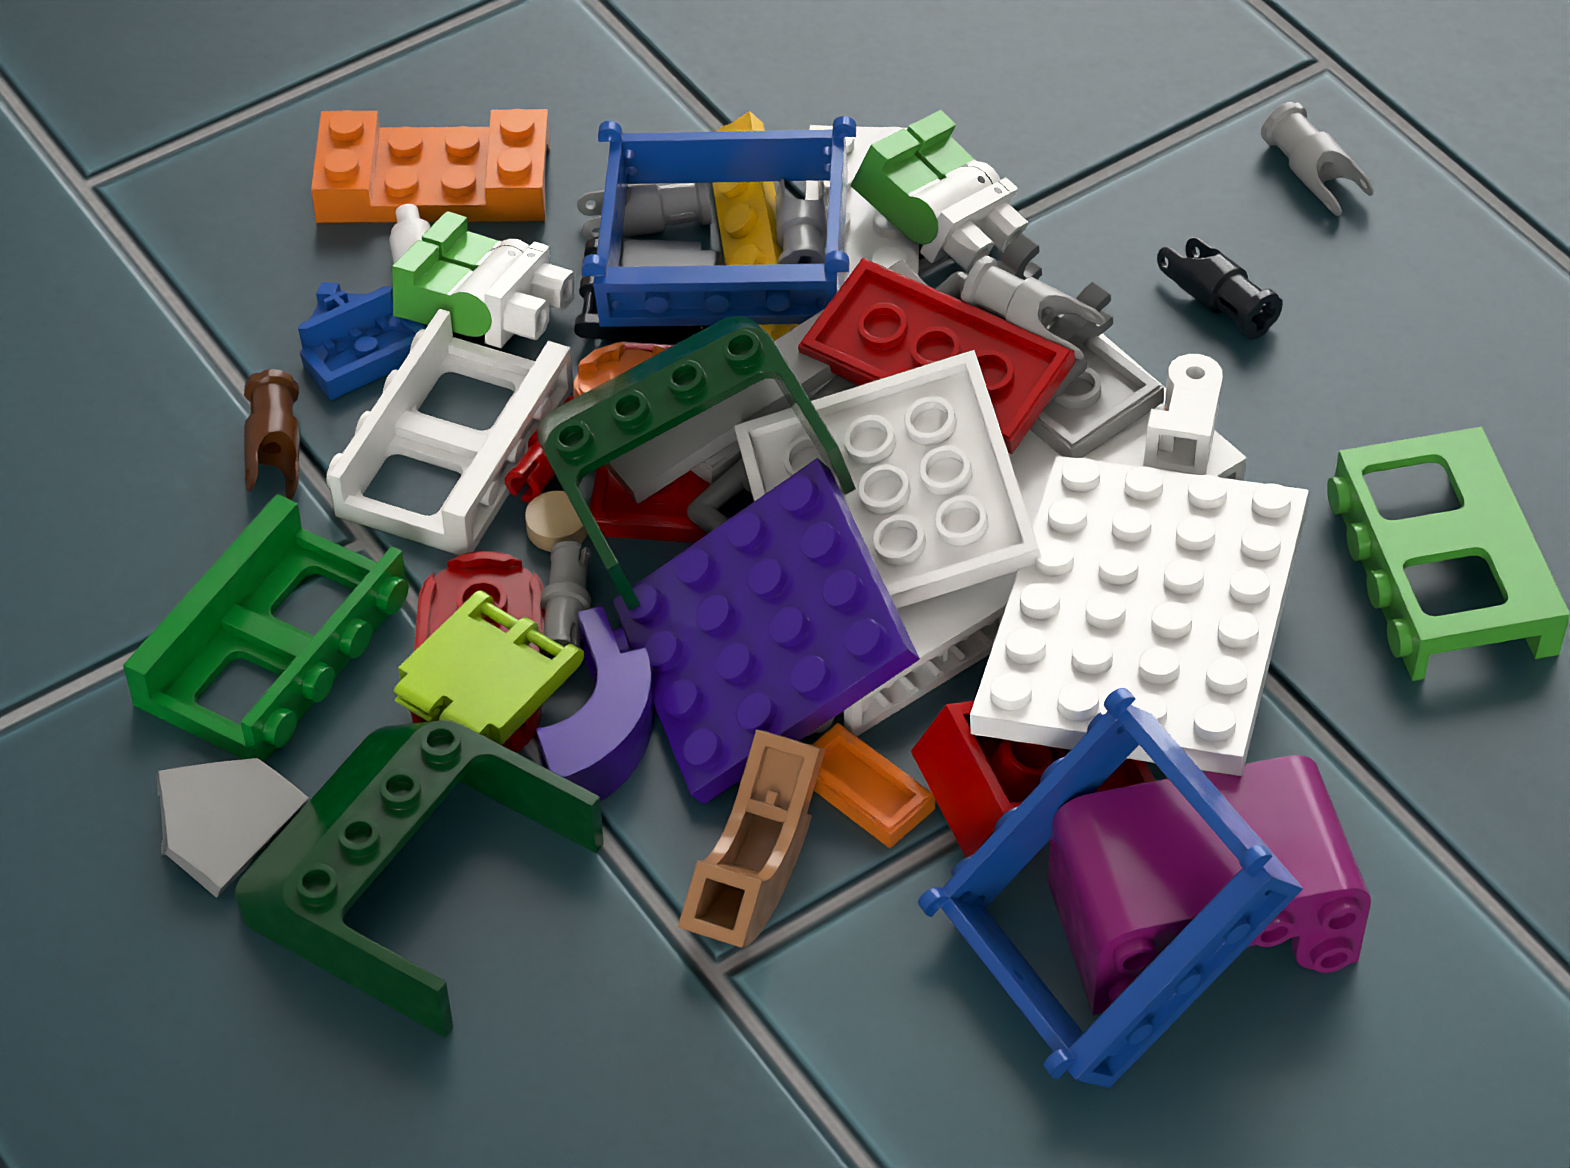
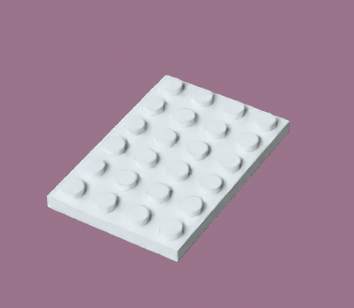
M1056 456L1032 527L1041 556L1035 557V565L1018 569L970 713V734L1072 750L1087 734V727L1092 719L1100 712L1102 714L1107 712L1103 705L1106 697L1112 691L1123 687L1128 689L1136 698L1131 705L1152 713L1200 770L1242 776L1307 513L1309 490L1284 487L1279 484H1262L1225 479L1213 475H1196L1159 470L1147 466L1137 467L1093 461L1087 458ZM1140 745L1127 757V759L1155 763Z

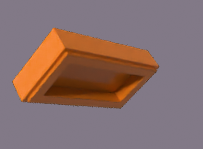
M837 723L812 744L813 746L826 749L814 791L888 848L893 847L935 810L936 799L932 792L841 724Z

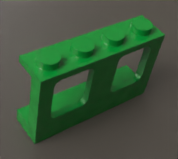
M276 494L123 664L133 705L242 759L258 758L265 762L276 747L281 748L290 740L298 721L314 702H321L328 695L336 676L352 658H358L362 655L371 640L372 634L386 617L394 615L403 606L408 594L409 585L406 581L402 551L391 546L378 562L366 558L303 529L298 503ZM310 574H320L353 590L315 636L273 616V613L299 583ZM236 659L248 660L279 675L278 679L242 719L241 725L196 703L222 671Z

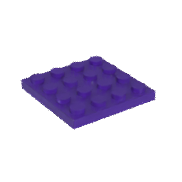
M818 458L632 586L631 588L640 606L629 611L621 595L612 600L632 651L646 647L650 660L653 703L690 795L703 804H706L742 780L756 729L800 741L920 660L830 468Z

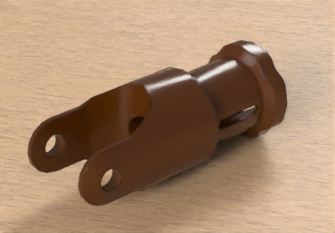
M267 369L250 375L245 381L244 396L250 402V416L245 420L244 425L246 491H252L257 479L258 464L276 466L285 476L286 498L292 500L299 485L300 429L297 418L293 416V404L298 400L299 385L291 374L282 370Z

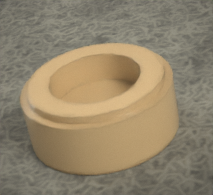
M550 491L540 494L526 508L527 536L536 547L551 552L554 545L562 541L582 543L588 534L565 491Z

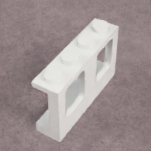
M439 309L425 330L420 329L416 333L411 344L410 353L399 370L394 369L388 375L384 384L383 394L373 409L365 411L360 417L355 430V436L345 451L336 454L332 459L327 471L326 483L328 488L331 489L335 516L457 555L473 552L510 493L504 483L506 474L515 467L527 452L528 440L539 427L543 418L552 410L561 406L573 391L570 347L548 341L536 361L525 359L453 337L450 312ZM447 372L458 373L514 391L494 425L484 431L420 413L418 409L439 377ZM394 454L404 455L461 474L460 479L441 509L436 514L430 516L421 515L363 496V493L384 461Z

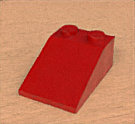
M974 701L946 704L911 750L920 771L966 858L974 855L994 833L996 823L1006 812L1019 806L1040 784L1041 776L1047 767L1056 760L1065 757L1071 751L1069 749L970 734V713ZM1126 758L1095 792L1153 782L1155 779L1145 761Z

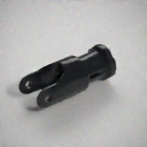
M1193 237L1187 241L1185 245L1187 257L1185 258L1170 247H1163L1159 250L1157 263L1160 270L1214 313L1223 312L1238 323V329L1247 338L1257 339L1263 336L1278 320L1283 306V300L1279 298V295L1271 289L1262 290L1248 280L1245 269L1201 239ZM1196 247L1199 249V256L1196 253ZM1165 257L1168 259V265L1165 263Z

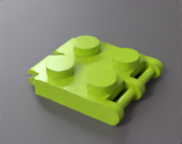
M479 590L398 667L400 682L393 691V693L398 695L395 698V702L428 722L436 721L438 718L439 721H453L502 745L577 670L584 658V651L573 644H568L564 647L538 632V624L527 617H523L520 620L514 618L494 606L492 596ZM487 616L508 628L509 631L505 633L483 619ZM533 643L555 657L551 660L528 645Z

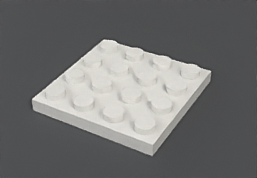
M975 350L811 401L838 444L856 487V490L844 495L838 485L896 609L1010 574L1022 567L1035 565V557L1041 556L1040 549ZM792 407L734 425L754 502L816 458L826 465Z

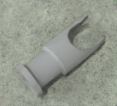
M1287 102L1279 106L1262 125L1261 136L1268 145L1277 146L1288 157L1290 169L1334 215L1340 216L1342 210L1337 199L1324 186L1323 183L1326 180L1346 178L1354 181L1368 196L1374 194L1370 179L1329 133L1319 132L1308 121L1307 111L1300 103Z
M781 179L777 187L775 199L777 243L783 252L780 254L777 264H825L826 253L824 248L827 242L828 199L824 182L820 181L818 200H803L788 197L785 194L784 179Z
M675 183L662 186L658 184L628 185L622 238L664 232L665 226L694 221H700L702 225L712 223L707 183ZM604 190L588 192L580 196L577 201L578 211L586 216L601 215ZM590 200L595 201L593 205H587L586 203ZM601 216L591 218L583 224L582 233L586 239H599V232L594 233L592 230L600 228Z
M988 255L979 259L971 268L961 293V301L975 307H982L1020 328L1074 350L1075 359H1083V352L1072 343L1049 332L1046 329L1047 325L1060 314H1077L1099 325H1103L1106 322L1104 316L1096 309L1033 277L1023 280L998 268V262Z

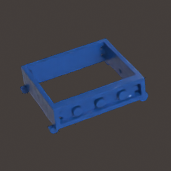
M840 116L833 121V128L827 130L623 133L619 123L615 121L602 122L599 126L598 142H610L598 248L597 254H590L584 257L581 269L582 276H594L593 287L600 327L713 325L725 318L734 316L747 317L758 325L802 324L825 309L842 286L843 272H849V256L844 252L848 185L845 137H856L857 128L855 120L848 116ZM781 179H784V181H830L825 264L619 267L628 184L780 181Z
M1123 687L1112 691L1106 697L1103 705L1107 712L1105 714L1101 712L1097 714L1089 723L1087 734L1065 757L1056 760L1047 767L1041 776L1040 784L1019 806L1009 810L998 820L994 833L975 854L963 859L951 871L953 877L943 888L933 887L927 890L918 900V905L926 916L932 917L940 908L945 912L1048 1044L1053 1053L1045 1060L1044 1068L1053 1079L1058 1080L1068 1070L1077 1081L1108 1088L1112 1087L1304 889L1153 714L1131 705L1136 698L1128 689ZM1140 745L1239 860V865L1242 869L1083 1033L985 908L1051 839L1052 821L1055 813L1070 800L1094 793Z

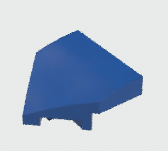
M321 282L316 292L318 304L311 318L301 322L298 327L302 344L300 356L303 366L330 400H334L389 375L394 369L399 370L410 353L411 344L416 333L420 329L425 330L426 327L422 323L393 316L392 286H383L368 294L346 293L344 290L341 291L339 283Z

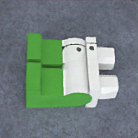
M939 110L909 125L907 130L903 128L871 144L850 186L908 239L917 244H922L923 247L920 253L929 262L934 263L949 255L959 266L968 272L979 259L989 255L994 245L1003 253L1013 239L1020 233L1023 234L1028 221L1009 205L1018 188L1006 177L1000 180L999 175L991 166L983 162H977L951 137L956 124L942 110Z
M448 211L422 235V241L417 240L392 265L393 316L429 325L439 309L450 312L452 332L471 337L485 335V344L502 348L514 334L537 340L547 328L549 307L564 311L573 301L574 272L550 264V246L538 242H533L529 246L518 239H507L501 242L467 231V217Z

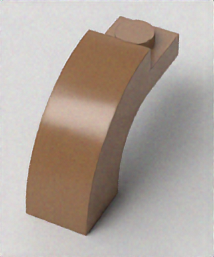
M756 729L732 812L712 852L705 859L697 860L678 928L740 948L748 946L758 937L776 909L802 849L812 818V814L807 813L826 749Z

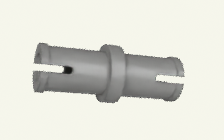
M562 541L555 544L551 549L549 585L541 592L540 607L545 609L543 635L564 647L568 644H573L581 649L578 612L590 609L591 596L586 590L592 554L590 549L585 547L581 550L579 561L581 543ZM539 647V653L549 657L550 653Z

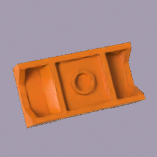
M491 110L489 127H380L378 111H321L311 185L316 223L397 222L396 209L404 204L417 206L420 219L427 222H436L446 211L467 217V222L545 221L546 151H550L548 110Z

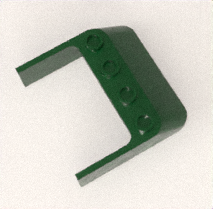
M729 317L707 327L552 410L543 418L538 427V442L629 611L640 606V603L580 493L582 479L591 471L765 379H774L827 467L830 468L844 495L856 490L838 444L774 340L755 321L747 317Z
M444 720L384 726L371 732L242 875L235 891L239 913L242 921L252 930L446 1038L454 1028L447 982L347 927L343 922L345 914L459 782L594 853H597L604 845L600 796L453 721Z

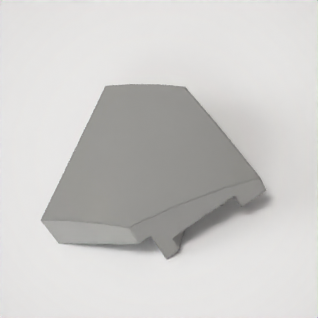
M258 758L206 763L158 771L156 777L157 794L160 796L161 855H167L217 898L283 831L307 804L309 797Z

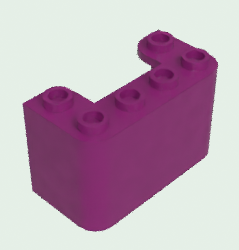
M1292 755L1247 763L1244 766L1242 776L1211 771L1203 772L1304 888L1248 946L1271 947L1281 944L1289 938H1293L1292 949L1297 963L1304 968L1315 969L1322 973L1334 972L1350 963L1358 962L1370 911L1371 897L1316 762L1310 757ZM1169 779L1076 797L1065 803L1055 813L1052 821L1047 882L1092 1015L1103 1013L1242 869L1239 865V860Z

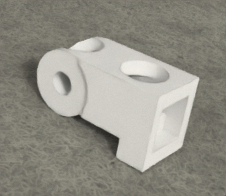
M1186 354L1179 356L1171 362L1167 375L1165 411L1151 409L1143 466L1206 475L1223 378L1221 367L1212 358L1201 354Z

